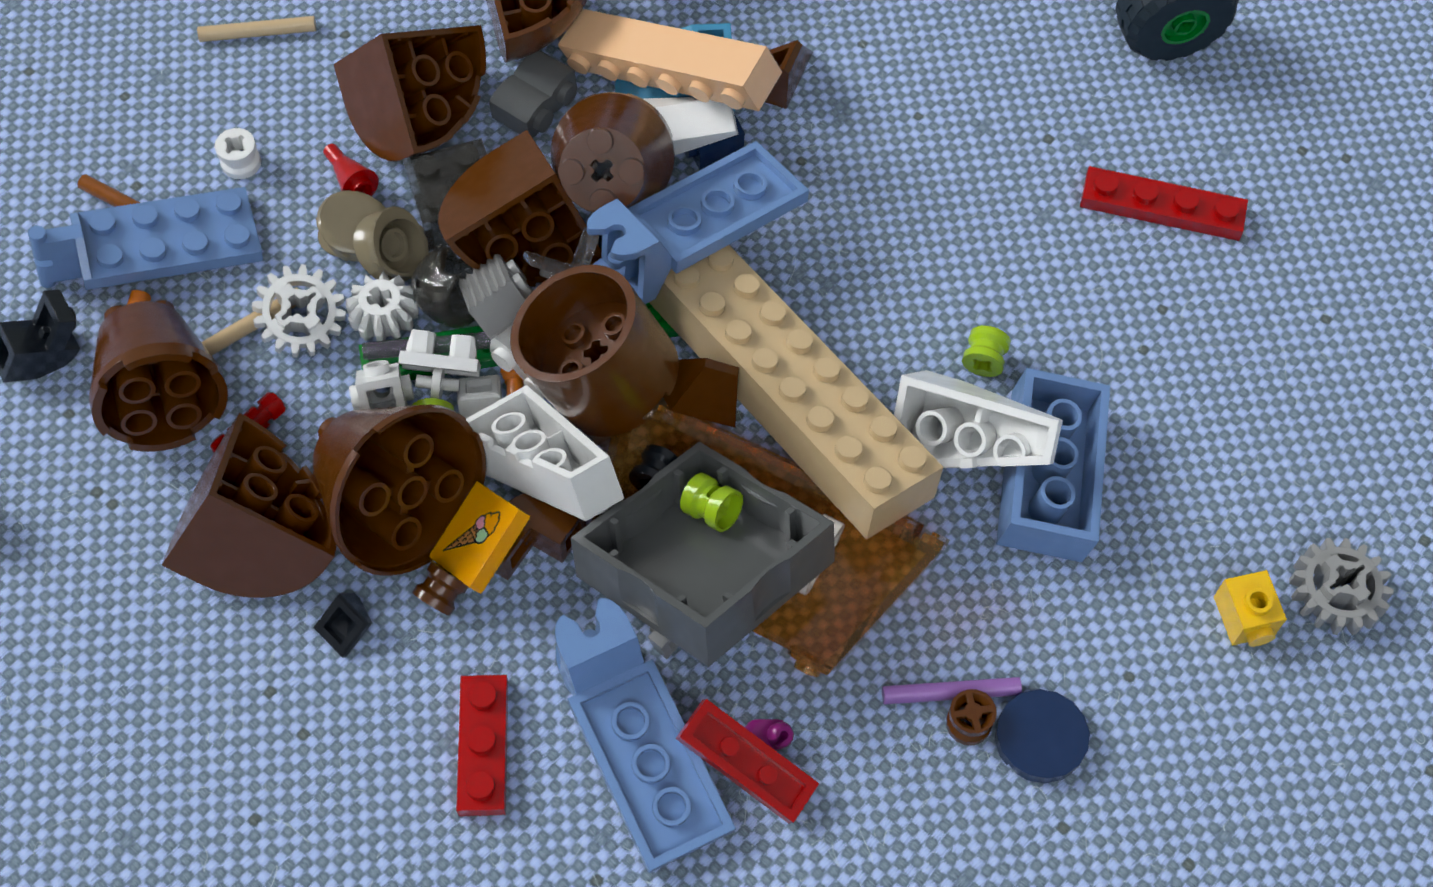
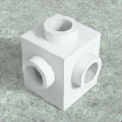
M387 360L373 361L363 365V370L356 371L355 385L349 386L353 410L408 406L407 401L414 400L410 375L401 376L399 363L389 364ZM390 387L385 393L376 391V389Z

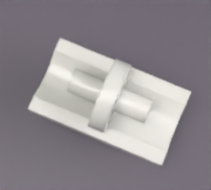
M412 329L406 351L400 350L398 363L402 364L403 369L433 372L432 376L417 374L415 387L431 389V398L442 399L443 390L459 392L460 379L445 378V374L480 377L481 364L476 359L475 337L458 334L452 335L449 356L434 354L435 332Z

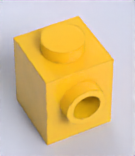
M1267 570L1224 579L1214 595L1215 603L1232 646L1247 642L1251 647L1267 644L1276 638L1275 635L1287 620Z

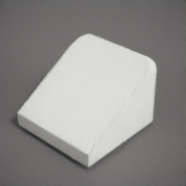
M500 375L459 378L460 387L459 392H457L459 414L465 418L502 399Z

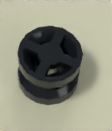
M647 445L641 453L642 462L639 465H635L629 473L630 482L640 491L656 473L677 459L678 456L660 445Z

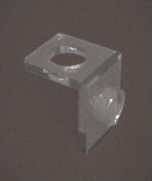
M584 227L571 265L529 251L524 252L523 258L530 266L539 268L540 275L550 278L572 267L590 265L599 235H588L587 227Z

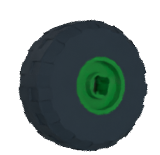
M1118 0L1115 11L1121 32L1132 51L1151 60L1169 61L1193 55V53L1210 46L1217 38L1219 39L1234 20L1239 0Z

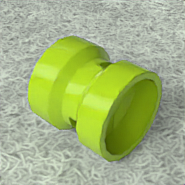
M705 473L696 474L690 479L682 492L680 508L683 513L695 519L704 518L707 526L719 532H724L733 526L743 506V495L741 492L730 486L720 487L715 478Z

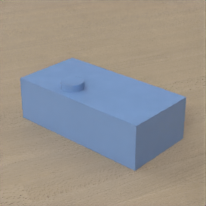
M1026 367L1012 390L1011 400L1063 421L1053 464L1004 467L996 545L1083 562L1099 542L1110 385Z

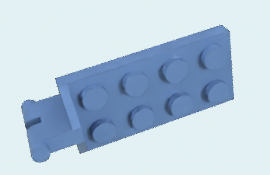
M245 187L70 213L72 224L70 226L44 229L42 226L36 225L28 230L39 283L44 288H51L59 281L83 278L85 290L263 261L262 249Z

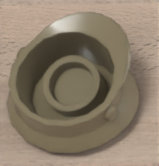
M340 191L330 195L320 205L316 217L319 230L318 241L321 247L329 254L339 257L344 261L359 262L353 243L356 227L368 215L380 212L386 208L372 196L358 191Z
M392 206L380 212H374L358 224L354 233L353 243L356 256L363 268L375 279H379L384 271L388 275L389 280L400 275L405 282L412 279L426 263L429 250L424 229L419 225L414 216L404 208Z

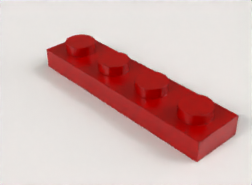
M1088 166L1079 207L1240 241L1244 231L1248 199Z

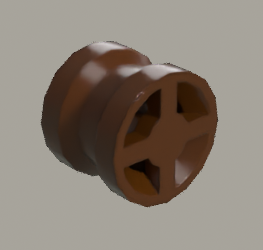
M431 561L427 568V578L423 583L417 584L412 593L429 606L450 616L455 609V599L459 594L465 593L468 586L442 566Z
M967 689L953 698L946 717V728L956 742L963 745H977L989 736L997 717L996 706L992 698L976 689ZM965 718L967 721L971 722L972 727L965 721H961V719Z

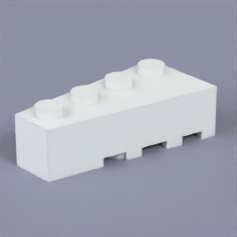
M528 385L466 418L473 431L480 435L486 456V476L584 521L603 514L611 506L625 499L610 456Z

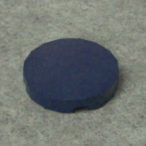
M1042 689L1022 692L1006 704L996 723L995 742L999 756L1006 765L1009 764L1012 769L1017 771V775L1029 781L1050 783L1065 779L1079 767L1089 748L1090 731L1085 716L1073 701L1058 692Z

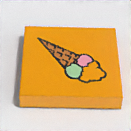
M476 481L429 557L466 586L481 594L527 524L530 516Z

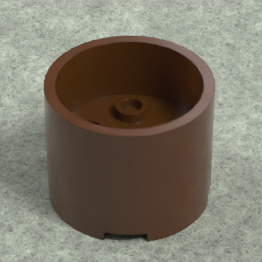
M581 265L561 271L545 280L526 298L514 319L510 335V345L517 365L554 408L586 435L596 437L616 436L641 426L646 422L643 417L658 404L664 395L670 396L674 389L679 370L676 348L630 283L614 269L601 265Z

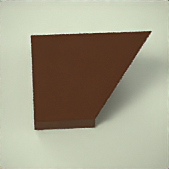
M798 40L769 50L780 67L782 74L765 100V103L787 109L813 51L803 46Z
M709 358L679 359L678 377L670 396H663L669 410L736 428L739 367Z

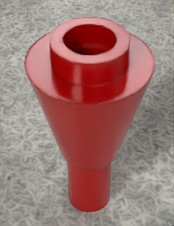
M334 143L328 144L324 148L323 154L333 165L341 191H358L370 196L375 193L378 188L379 178L374 171L345 156Z

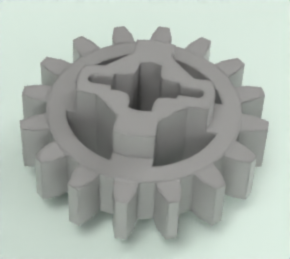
M1326 538L1320 548L1314 543L1310 545L1304 555H1301L1293 567L1296 570L1290 577L1289 583L1298 588L1291 596L1292 601H1304L1305 606L1300 614L1307 616L1313 613L1317 617L1314 625L1316 628L1319 629L1327 622L1331 624L1332 633L1338 635L1344 626L1347 627L1351 635H1356L1363 626L1368 629L1372 628L1379 620L1378 617H1382L1390 607L1387 601L1393 595L1394 589L1384 586V584L1391 577V573L1388 571H1378L1377 566L1382 558L1380 556L1371 559L1365 556L1367 552L1366 545H1361L1356 551L1351 549V543L1348 538H1344L1338 547L1335 546L1331 538Z

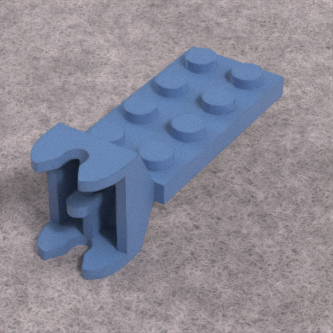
M755 141L629 208H626L618 199H615L593 212L587 221L588 235H602V258L593 265L606 266L619 272L630 283L644 304H647L656 299L671 269L677 274L808 202L809 189L761 144Z
M599 598L595 614V630L588 629L582 632L579 624L565 615H562L557 620L555 627L557 644L556 663L568 691L573 695L567 698V703L648 873H651L735 832L736 827L702 758L675 739L685 724L653 659L644 662L638 637L627 615L612 600Z

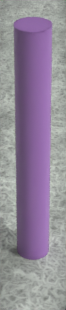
M1020 677L882 686V699L884 705L953 700L960 692L967 689L982 691L989 697L1018 696L1022 693V684Z

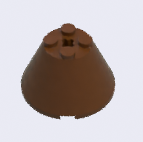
M428 404L353 410L337 418L331 417L326 419L318 430L319 439L313 454V475L317 480L335 543L340 552L352 564L374 575H400L430 563L433 560L429 557L430 553L476 481L483 485L485 482L486 456L480 435L473 431L465 417L447 407Z

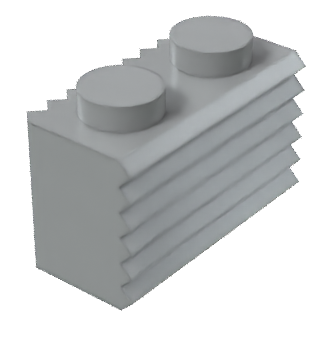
M494 254L493 259H487L486 264H480L479 269H473V274L466 273V279H459V286L469 313L491 340L513 325L521 305L533 292L526 282V276L513 259L506 263L499 254Z

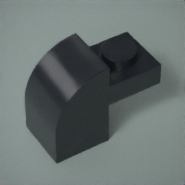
M61 290L43 291L32 320L0 322V376L3 383L41 378L66 366L79 352L80 347L72 333L76 328V315L72 307L68 306Z

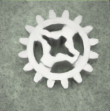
M301 264L298 274H292L288 266H283V277L280 279L272 273L268 274L270 287L258 285L256 289L257 294L263 301L252 302V310L262 314L253 319L255 328L266 327L261 335L262 341L266 343L275 339V351L277 353L282 352L286 346L291 347L294 358L298 357L300 348H306L309 355L314 356L316 344L320 343L326 349L331 347L328 335L340 336L341 327L335 321H343L346 317V311L336 308L344 303L343 294L332 295L336 288V281L332 279L323 283V270L318 269L313 276L307 275L306 265ZM292 286H306L310 288L308 290L294 289ZM276 297L281 305V311L272 320L270 308ZM326 302L328 316L322 325L317 316V311ZM296 305L300 309L307 306V316L302 317L298 313L292 316L291 306ZM290 332H301L307 336L295 337L288 334Z

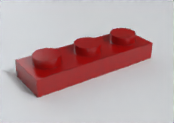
M507 675L460 677L456 804L458 816L506 815Z
M708 699L701 701L675 738L788 824L795 822L819 785L816 780Z

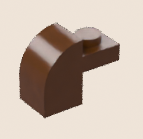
M525 493L511 499L509 502L528 514L530 519L495 573L509 580L533 546L563 563L572 550L571 537L586 527V521Z

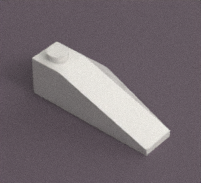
M694 97L644 98L666 120L673 135L675 155L738 135L733 108L724 103L711 100L709 102H702ZM606 159L605 162L598 163L595 171L600 175L604 169L613 164Z
M927 370L901 375L894 416L937 459L943 468L1053 464L1063 421L968 382Z

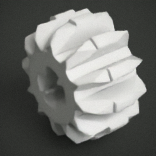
M383 271L377 280H372V278L365 275L364 286L352 285V297L346 299V309L349 314L348 320L351 328L354 331H359L360 336L365 341L374 336L377 342H383L389 336L398 339L401 337L400 330L412 331L414 326L412 319L418 318L419 309L415 302L416 295L414 289L411 288V285L405 286V282L400 275L389 280L388 275Z

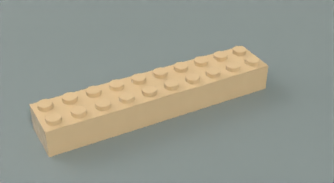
M730 245L677 274L672 269L670 270L656 299L649 303L699 358H709L739 367L737 399L866 540L935 498L943 466Z

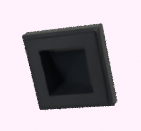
M339 593L313 628L342 658H346L371 626L372 621L361 599L355 593Z

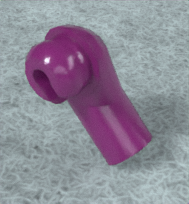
M754 719L745 726L746 729L774 750L785 748L793 741V729L783 720Z

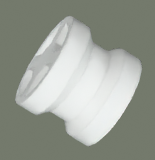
M232 128L225 130L218 136L214 148L220 159L223 172L228 177L246 179L257 173L261 167V157L256 148L254 137L248 130Z

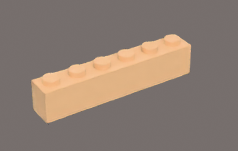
M582 9L577 19L567 29L558 43V47L568 59V65L578 73L587 74L589 72L598 74L610 81L620 79L631 82L641 88H646L647 86L659 88L671 95L681 93L693 96L702 102H709V100L720 102L736 110L746 108L760 111L782 74L780 67L767 46Z

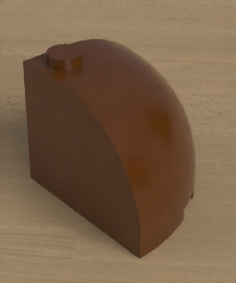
M486 0L496 40L504 62H511L534 54L555 41L577 19L587 0Z
M481 25L380 34L333 64L349 119L359 138L375 155L388 161L413 158L447 142L463 124L469 121L481 98L478 95L481 76L486 73V50Z
M528 130L494 149L468 168L450 188L440 207L438 224L443 238L454 253L473 269H479L480 264H486L487 259H493L494 254H499L506 263L513 259L526 276L528 285L536 287V283L544 282L561 271L581 265H593L602 258L600 247L593 235H588L587 225L572 200L564 191L559 178Z
M239 412L198 481L173 534L162 566L215 591L240 597H275L307 586L327 568L335 557L337 546L321 501L322 497L315 476L306 465L300 469L283 452L287 447L283 441L254 420Z

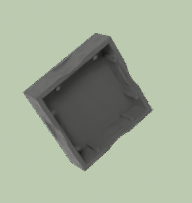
M701 442L695 444L656 473L640 491L616 503L571 537L575 571L579 579L708 667L835 562L833 521L788 494L762 484L750 475L746 469ZM705 473L715 478L720 487L730 486L743 495L741 513L733 526L724 532L716 531L707 526L704 518H692L681 510L680 500L682 492L690 479L696 474Z

